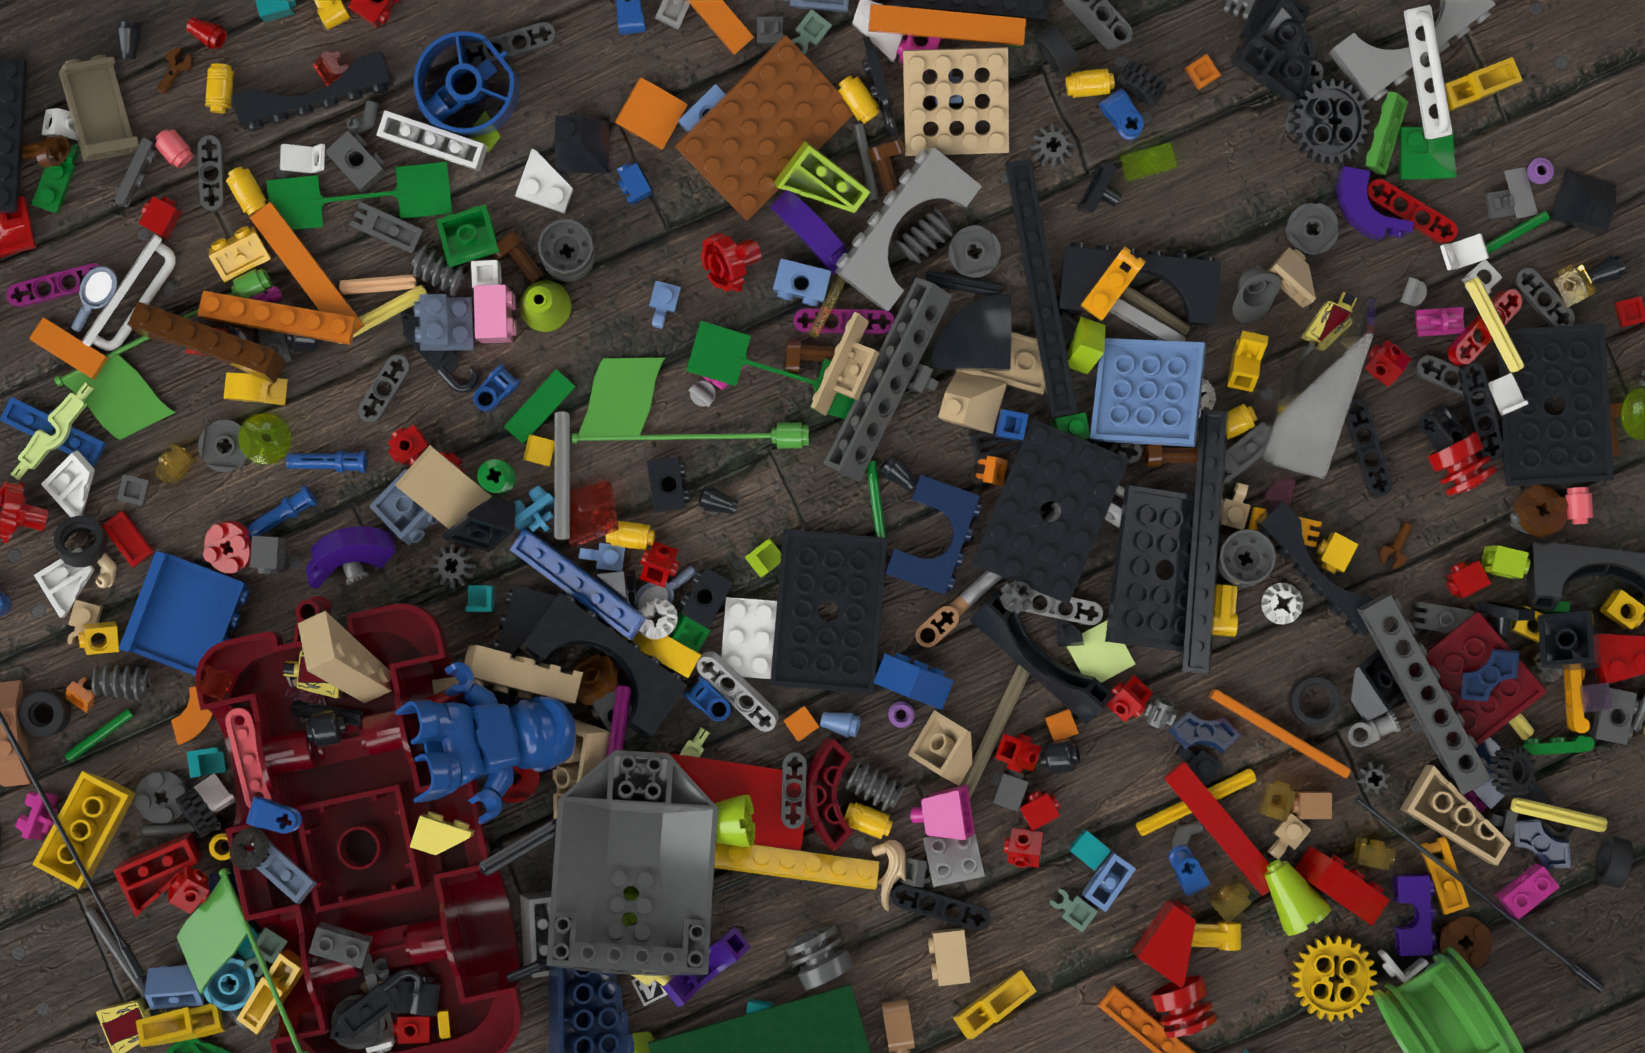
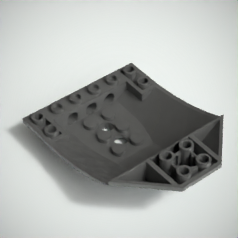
M615 750L558 799L546 966L612 974L648 976L708 975L718 808L668 753ZM629 886L637 888L639 891L638 898L634 901L625 899L623 895L625 888ZM631 913L635 915L637 924L633 927L624 926L622 917L625 914Z

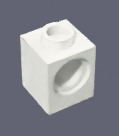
M498 260L471 261L472 288L477 285H502L501 263Z

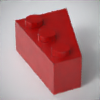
M1598 634L1601 668H1594L1598 683L1610 684L1645 674V636Z
M192 832L121 861L113 871L135 917L170 887V882L177 872L181 873L186 865L192 868L199 861L202 853Z
M1310 846L1295 867V870L1314 887L1373 926L1390 901L1382 895L1384 889L1372 881L1369 884L1365 883L1363 880L1366 876L1356 869L1351 868L1348 871L1344 868L1346 862L1333 854L1329 858Z

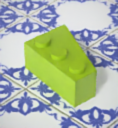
M806 141L774 181L777 188L788 190L853 213L857 211L870 194V191L863 184Z

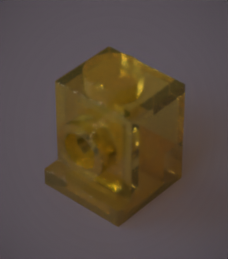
M1571 264L1557 271L1559 276L1553 279L1565 301L1564 305L1566 308L1597 292L1583 265L1573 268ZM1569 281L1574 284V289H1572Z
M171 442L168 446L172 450L170 452L167 450L160 456L157 461L159 465L155 468L157 471L154 474L166 484L168 482L177 484L195 464L197 459L178 443Z
M1275 780L1274 784L1267 783L1257 812L1287 822L1296 792L1289 790L1290 784ZM1275 794L1280 796V801L1277 804L1272 802V797Z
M1357 836L1352 862L1389 870V865H1392L1395 860V849L1385 847L1386 842L1370 839L1369 843H1367L1368 839Z
M1241 882L1237 885L1233 884L1231 887L1226 885L1217 893L1219 898L1207 900L1227 923L1231 922L1252 903L1247 898L1250 892Z

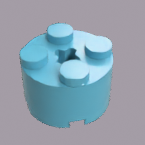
M234 954L207 984L203 992L206 999L211 1004L225 1011L237 1010L243 1007L261 979V976H255L258 970L257 964L253 963L245 970L243 964L246 960L241 954ZM228 979L236 980V985L229 984Z

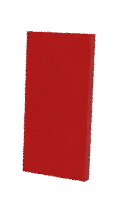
M668 753L714 804L740 795H750L754 808V814H751L752 823L755 822L754 845L801 851L805 820L800 827L795 829L786 827L781 820L782 769ZM792 771V775L786 774V779L797 778L802 780V774L797 776L796 771ZM790 783L786 788L787 795L792 798L799 796L801 786L798 783ZM786 800L785 806L790 804L791 812L786 814L785 818H788L790 823H795V819L800 818V814L795 812V805L801 806V801L789 802ZM805 800V819H806L807 807H806V800Z

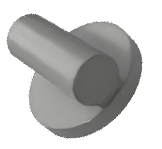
M1409 277L1400 302L1411 306L1420 305L1427 295L1425 283Z
M706 380L697 381L688 390L692 401L699 406L709 407L716 397L714 385Z

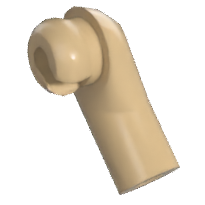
M105 552L103 557L97 562L101 569L99 576L96 578V584L100 588L112 586L115 582L117 571L116 564Z

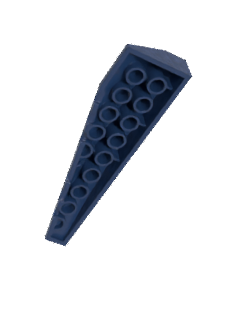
M549 966V1053H634V1040L629 1030V1020L627 1012L624 1010L621 998L622 992L620 985H618L616 974Z

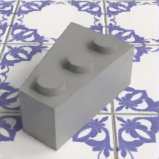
M551 890L520 894L524 966L535 962V960H547ZM549 966L541 970V973L537 972L530 976L532 978L549 976Z

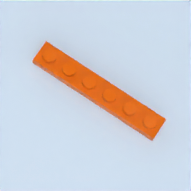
M203 291L197 314L201 319L347 345L352 344L357 323L355 317Z

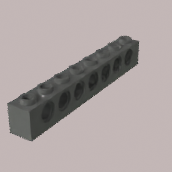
M915 278L879 351V356L859 399L854 401L823 463L824 465L860 482L952 297L951 294L934 283Z
M1382 594L1359 607L1357 610L1451 783L1457 788L1459 793L1466 794L1491 779L1488 771H1490L1489 765L1483 757L1479 758L1475 750L1478 746L1474 738L1470 734H1466L1463 728L1465 722L1458 711L1454 712L1450 704L1453 700L1449 692L1445 688H1441L1438 682L1440 676L1433 665L1429 666L1425 658L1428 654L1424 646L1420 642H1416L1413 636L1415 630L1408 619L1404 620L1400 612L1403 608L1399 600L1395 596ZM1387 617H1391L1394 622L1393 627L1386 631L1384 621ZM1400 640H1404L1406 649L1399 654L1396 650V645ZM1417 663L1418 673L1411 677L1409 667L1411 664ZM1425 686H1429L1431 689V694L1427 699H1423L1421 696V691ZM1442 709L1443 718L1436 722L1434 720V713L1436 710ZM1450 732H1454L1456 739L1454 743L1448 745L1446 737ZM1466 754L1468 763L1461 768L1459 766V759Z

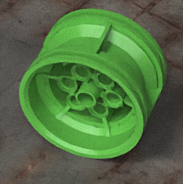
M1452 947L1444 949V955L1441 953L1434 955V963L1427 966L1424 972L1399 987L1388 983L1383 986L1384 993L1380 989L1373 992L1376 1004L1387 1026L1404 1053H1524L1516 1035L1488 990L1467 962Z

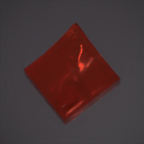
M604 480L590 486L570 490V545L576 547L619 530L611 482Z

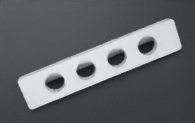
M1430 5L1405 10L1404 17L1425 138L1434 139L1451 135L1452 127L1432 8ZM1420 26L1424 27L1426 38L1424 41H1419L1415 35L1416 29ZM1424 52H1427L1429 56L1430 66L1424 67L1420 63V56ZM1428 78L1433 80L1434 92L1428 93L1424 88V83ZM1432 104H1437L1439 117L1436 119L1431 118L1429 115V108Z
M157 234L152 236L116 289L112 299L105 305L82 339V343L88 347L94 344L105 351L116 350L124 343L132 331V328L127 323L133 310L112 340L107 341L99 336L98 333L154 251L165 258V263L139 302L149 305L174 269L176 264L174 252L161 243L162 238Z

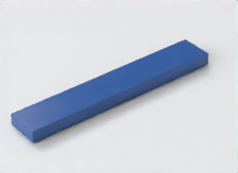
M522 529L510 549L513 553L629 640L634 639L647 617L529 529Z

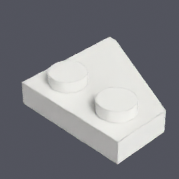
M860 0L852 24L865 36H869L871 43L875 47L877 46L890 62H895L896 52L903 35L868 32L870 4H882L870 0Z
M531 149L515 196L565 214L573 188L536 150Z
M77 450L71 453L41 485L70 517L83 516L95 469Z
M77 548L72 552H83L82 548ZM59 559L34 576L59 617L63 618L68 614L95 569L92 565L85 568H75Z

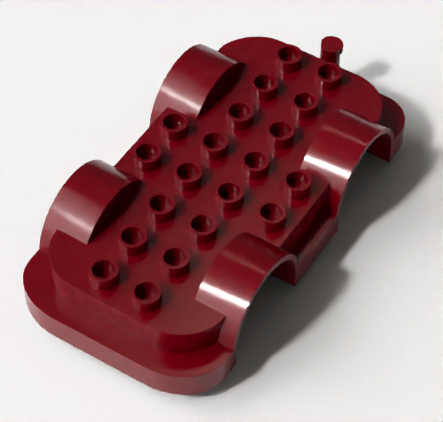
M314 596L297 605V624L293 643L284 644L282 635L279 632L270 631L226 640L211 647L199 661L195 674V686L200 710H209L215 716L222 730L231 760L236 791V816L234 824L225 830L245 921L255 919L261 929L266 927L288 941L281 952L289 949L301 958L303 975L283 1002V1006L302 1051H309V1053H367L366 1048L349 1049L339 1045L335 1039H330V1017L334 1007L349 996L365 995L359 987L365 981L363 968L309 953L316 928L321 922L372 936L373 939L368 954H371L373 963L378 959L385 958L388 966L386 969L389 970L390 975L399 970L411 968L420 975H434L436 980L441 981L438 1009L448 1008L451 1038H440L437 1015L433 1016V1039L430 1043L398 1044L397 1040L392 1049L384 1053H505L518 1036L524 1019V1007L520 992L521 980L509 984L506 977L507 973L520 968V958L512 911L500 870L486 877L479 868V863L492 855L485 823L478 824L479 817L483 815L481 803L477 801L472 804L468 801L478 793L476 779L437 800L414 803L416 797L430 788L431 774L427 760L415 762V757L420 754H426L424 743L411 744V740L417 737L420 730L418 714H395V711L406 703L422 700L433 695L432 680L455 677L447 675L445 671L455 661L448 651L444 630L439 620L427 609L414 604H393L352 613L348 616V632L388 668L391 674L390 686L392 691L367 703L361 702L344 691L343 699L323 695L328 706L360 710L365 715L362 718L361 726L347 725V732L343 733V739L340 743L325 747H318L314 742L310 743L306 731V722H309V720L301 722L300 717L291 715L290 706L293 704L294 698L287 677L283 675V668L286 660L299 662L300 652L303 651L298 623L324 611L331 615L332 604L327 598ZM244 707L252 713L255 723L258 758L266 787L271 795V800L278 804L295 808L301 813L302 824L296 831L284 834L254 827L246 823L250 808L245 803L225 724L226 716L233 708ZM238 715L235 717L237 724H244L245 719L243 716ZM256 792L254 794V796L264 798V795L261 792ZM429 811L443 815V820L451 823L454 820L470 824L469 829L475 830L472 837L437 855L410 847L420 815H428ZM288 816L283 817V820L286 821V825L292 824V821L288 819ZM262 836L269 839L281 852L317 882L300 904L295 903L245 858L249 851H254L259 845L257 842ZM266 852L262 860L265 861L270 854ZM279 1011L278 1031L270 1040L272 1053H297ZM391 1012L393 1021L397 1020L400 1013ZM385 1020V1026H384V1030H383V1031H385V1030L387 1029V1026H388L386 1020Z

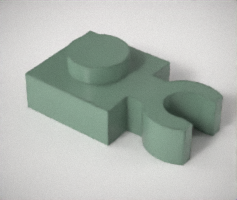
M811 9L795 29L800 37L794 38L791 41L795 45H801L803 47L801 52L806 56L808 45L811 43L817 47L831 29L832 24Z
M1058 888L1057 891L1063 895V900L1056 903L1050 899L1049 903L1056 909L1063 908L1065 911L1061 917L1083 933L1098 911L1077 895L1071 901L1067 892L1062 888Z
M266 927L262 929L256 938L264 961L267 960L272 964L288 942ZM251 946L249 950L255 953L253 947ZM255 954L254 957L244 962L243 968L247 970L251 964L256 963L258 970L255 976L260 977L263 974V970Z

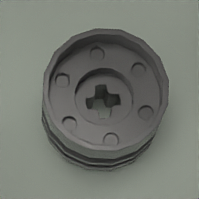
M570 219L557 220L549 224L540 235L538 241L539 256L547 273L555 279L564 282L577 281L585 277L593 268L596 258L593 240L588 230L579 222ZM565 249H569L572 252L571 258H566L564 255Z
M1249 529L1237 531L1223 541L1219 548L1218 572L1232 586L1242 588L1254 586L1268 577L1273 570L1276 559L1274 546L1268 537L1259 531ZM1247 554V560L1250 561V563H1247L1244 566L1240 565L1241 560L1238 559V556L1241 557L1242 555Z
M834 924L812 929L799 936L792 944L786 947L788 955L800 952L799 955L791 960L793 965L804 962L807 965L798 972L805 990L820 986L840 976L854 966L847 949L837 951L833 949L842 941L841 937L836 936L828 939V937L837 932Z

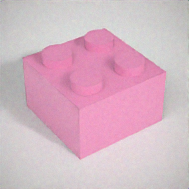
M506 285L474 286L475 339L481 343L513 342V336H517V322L512 317V310H516V295Z

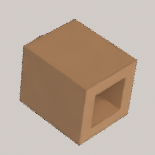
M1296 791V797H1292V812L1296 813V817L1299 819H1332V793L1328 791Z

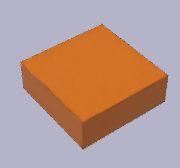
M1208 54L1184 69L1198 91L1221 76Z
M805 705L783 720L798 742L819 728V725Z
M1070 709L1045 718L1053 741L1079 734Z

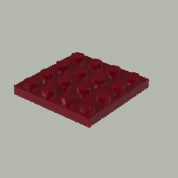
M1478 610L1426 651L1428 656L1425 657L1429 666L1433 665L1440 676L1438 682L1441 688H1445L1449 692L1453 700L1450 704L1454 712L1458 711L1465 722L1463 728L1466 734H1470L1474 738L1477 746L1547 693L1546 689L1519 659L1517 678L1506 679L1498 683L1490 692L1488 701L1460 699L1462 672L1473 671L1484 665L1491 654L1492 648L1511 650ZM1413 663L1409 667L1411 677L1418 673L1417 663ZM1425 686L1421 691L1423 699H1427L1431 694L1429 686ZM1438 709L1434 713V720L1439 722L1443 718L1442 709ZM1450 732L1447 738L1451 743H1454L1456 735L1454 732Z

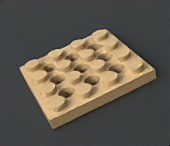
M1008 47L903 50L905 156H917L923 148L927 149V147H935L943 155L1009 153ZM981 67L989 71V77L984 82H979L974 77L975 71ZM954 68H958L963 72L962 80L957 83L951 82L948 78L949 72ZM927 69H933L937 73V79L930 84L922 79V74ZM956 94L962 96L964 102L960 108L953 109L949 106L951 96ZM979 94L989 96L990 101L985 108H979L975 105V98ZM929 95L935 96L938 100L937 106L931 110L923 106L924 98ZM980 120H986L990 124V129L985 134H979L975 130V125ZM930 121L938 125V131L932 136L926 135L923 132L924 125ZM953 121L962 122L964 124L963 132L958 135L952 134L949 131L950 124Z

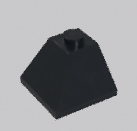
M555 115L556 172L609 174L610 122L583 116Z
M1567 169L1550 219L1596 235L1603 234L1608 231L1616 208V186Z
M491 497L462 517L443 534V539L490 552L515 531L516 503L506 501L501 497Z
M1592 610L1538 615L1542 668L1566 670L1601 668L1599 638Z
M1378 648L1355 669L1351 702L1365 722L1388 712L1404 696Z

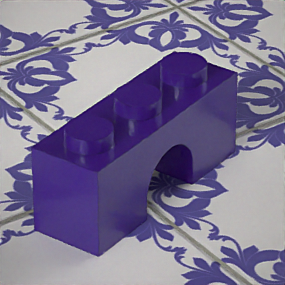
M1425 873L1393 874V900L1398 903H1411L1415 911L1414 919L1406 926H1394L1395 953L1400 956L1432 955V948L1436 947V936L1432 932L1431 922L1435 921L1434 906H1431L1430 895H1434V882Z

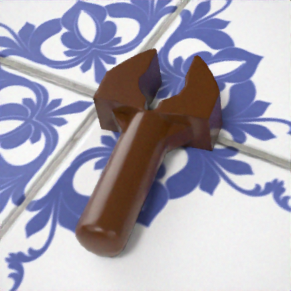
M180 47L169 51L165 57L169 61L170 68L157 87V91L160 94L165 95L180 72L186 71L190 73L193 68V58L190 53L187 54L182 63L178 64L177 59L183 51Z
M1410 522L1403 523L1393 545L1388 547L1382 545L1379 551L1381 564H1385L1388 555L1395 551V561L1390 569L1402 566L1407 559L1403 555L1402 548L1413 528Z

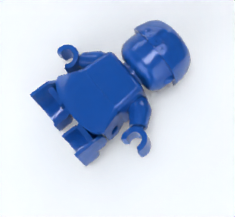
M456 662L448 666L445 671L447 675H453L457 678L458 685H452L444 694L458 696L462 693L464 694L463 699L470 706L455 702L438 703L425 699L410 701L395 711V714H418L420 730L417 737L411 740V744L424 743L426 754H420L415 757V762L427 760L431 774L430 788L416 797L414 803L437 800L453 793L472 780L488 777L483 791L478 792L468 800L472 804L481 801L485 805L486 813L480 816L478 824H484L497 817L501 812V797L513 784V767L542 772L562 764L575 751L576 726L567 706L556 698L534 697L529 701L522 700L510 709L506 704H498L493 692L476 682L473 683L474 675L470 667L464 663Z

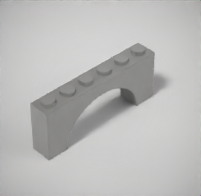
M1440 0L1439 14L1434 25L1439 54L1450 46L1448 41L1456 36L1457 39H1460L1471 30L1469 25L1475 20L1480 24L1492 15L1489 10L1496 5L1494 1ZM1355 33L1329 52V55L1366 102L1372 98L1375 101L1379 100L1388 93L1386 87L1393 82L1396 86L1409 77L1406 72L1413 68L1410 47L1397 50L1379 49L1368 45ZM1427 52L1420 56L1422 66L1429 62Z
M935 147L923 148L914 159L915 165L911 170L907 169L899 179L900 185L895 191L892 190L883 200L885 205L879 212L873 213L867 222L869 224L868 228L864 233L860 232L852 242L853 248L848 254L844 253L836 263L838 266L835 270L836 274L885 311L891 309L904 291L893 278L888 262L890 238L899 220L911 208L930 199L943 198L958 206L967 207L982 187Z

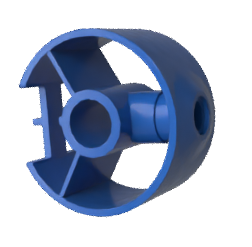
M453 32L436 39L423 51L415 68L414 90L418 101V108L434 127L460 136L477 137L497 130L513 114L520 94L519 77L505 61L509 54L506 51L499 54L485 36L474 32ZM465 42L486 44L507 70L510 77V88L507 98L489 91L487 79L498 70L488 58L476 68L468 64ZM457 44L460 64L450 69L445 79L446 84L434 92V95L427 100L426 79L432 63L444 50ZM466 75H475L477 85L474 91L468 95H461L458 91L459 81ZM487 96L505 102L494 118L480 126L456 128L442 123V121L455 114L463 106L477 105Z

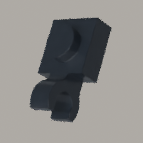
M1180 745L1175 752L1176 755L1189 763L1188 767L1207 786L1223 765L1201 749L1195 755Z

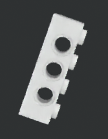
M385 110L377 132V136L382 139L477 171L481 170L488 146L483 143Z

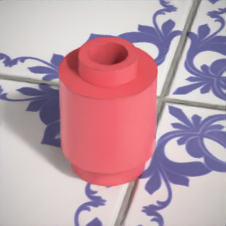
M165 129L156 136L157 142L155 147L171 165H175L179 169L192 160L194 155L191 153L190 146L174 129L170 131Z
M1589 487L1567 488V495H1565V499L1568 502L1567 520L1572 519V525L1588 524V518H1593L1592 493H1589Z

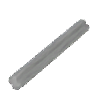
M564 411L555 413L554 537L558 540H566L570 537V415Z

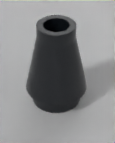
M118 21V28H115L120 58L136 59L142 29H139L138 22Z
M1610 255L1591 269L1584 271L1590 286L1618 280L1626 274L1625 266L1619 255L1614 257Z
M893 454L879 468V471L883 473L882 477L903 487L908 492L918 482V479L914 477L901 458H896Z
M704 486L698 502V506L702 507L703 511L728 513L731 515L735 514L738 500L731 498L712 486L710 488Z

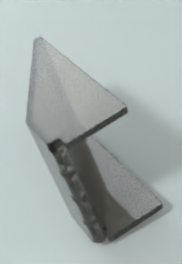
M1369 296L1282 378L1268 423L1264 459L1266 461H1273L1275 466L1320 479L1326 477L1374 335L1376 298Z

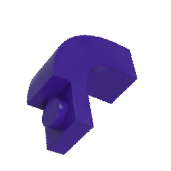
M1346 166L1339 170L1337 181L1339 207L1345 219L1356 231L1377 241L1385 237V232H1388V236L1393 238H1403L1404 235L1406 236L1412 232L1414 222L1386 217L1373 209L1367 197L1370 171Z
M786 190L770 206L771 210L783 224L790 228L814 252L825 267L834 275L835 270L838 268L836 265L837 261L844 253L848 254L849 252L833 231L793 192Z
M356 526L343 528L322 537L311 547L313 560H310L306 566L308 584L310 587L319 589L333 570L350 562H364L382 568L396 552L393 534L374 527Z
M734 927L710 944L708 975H673L662 988L679 1008L712 978L743 956L751 946L738 929Z

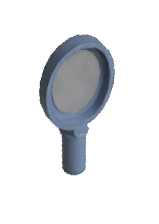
M96 266L83 278L79 291L83 305L80 307V311L71 325L73 330L80 332L87 318L92 313V309L105 306L114 296L117 288V276L110 267Z
M690 565L676 577L672 578V580L666 583L665 588L652 583H647L637 591L639 610L645 606V602L654 601L655 598L659 600L666 599L672 604L674 590L680 588L682 584L697 574L693 566ZM656 610L655 616H654L653 618L659 616V613H658L657 610Z

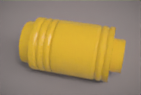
M214 63L207 70L205 106L210 108V112L224 114L226 109L232 108L231 95L233 94L234 71H232V66Z
M1107 68L1076 71L1066 75L1067 96H1072L1073 98L1110 94V89H1114L1115 86L1114 75L1109 73Z
M850 75L838 84L840 86L838 92L842 95L858 121H862L865 124L880 113L878 109L879 104L873 99L871 93L858 76L853 79Z
M238 167L228 173L229 178L226 182L244 213L252 216L266 205L267 200L249 168L243 170L242 167Z
M1242 404L1228 411L1227 440L1255 427L1254 421H1257V417L1251 406L1246 407L1245 404Z
M614 520L607 525L606 543H610L611 546L648 550L649 546H652L655 541V530H651V525Z
M850 802L844 817L849 827L879 839L883 835L888 836L893 821L889 820V814L859 804L858 802L855 804Z
M226 833L216 835L209 844L210 853L215 859L227 860L231 858L230 850L224 851L222 849V843L228 841Z

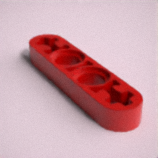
M1376 179L1368 184L1367 197L1369 202L1397 219L1414 222L1413 228L1440 244H1446L1457 236L1458 228L1452 220L1387 181ZM1381 186V192L1386 196L1390 195L1391 192L1394 193L1388 200L1387 205L1384 203L1387 200L1386 197L1380 195L1376 198L1373 196L1375 191L1372 190V187ZM1396 198H1402L1406 201L1407 208L1404 212H1398L1394 209L1393 202ZM1419 211H1424L1428 214L1429 222L1427 225L1417 223L1416 214ZM1435 218L1439 220L1435 224L1438 227H1449L1448 232L1451 234L1450 236L1447 235L1444 238L1441 237L1440 235L1442 231L1436 227L1433 228L1432 231L1429 230V228L1434 224Z
M1514 289L1500 291L1491 300L1504 326L1522 306V297ZM1480 314L1449 347L1448 357L1453 364H1470L1493 339ZM1475 329L1481 332L1482 337L1479 343L1473 337Z

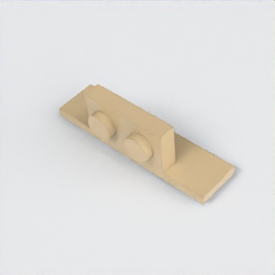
M854 312L852 318L847 322L845 333L841 342L835 348V355L831 364L824 372V379L820 388L813 396L811 407L822 415H827L836 393L855 400L859 399L879 356V352L859 344L869 323L859 313Z

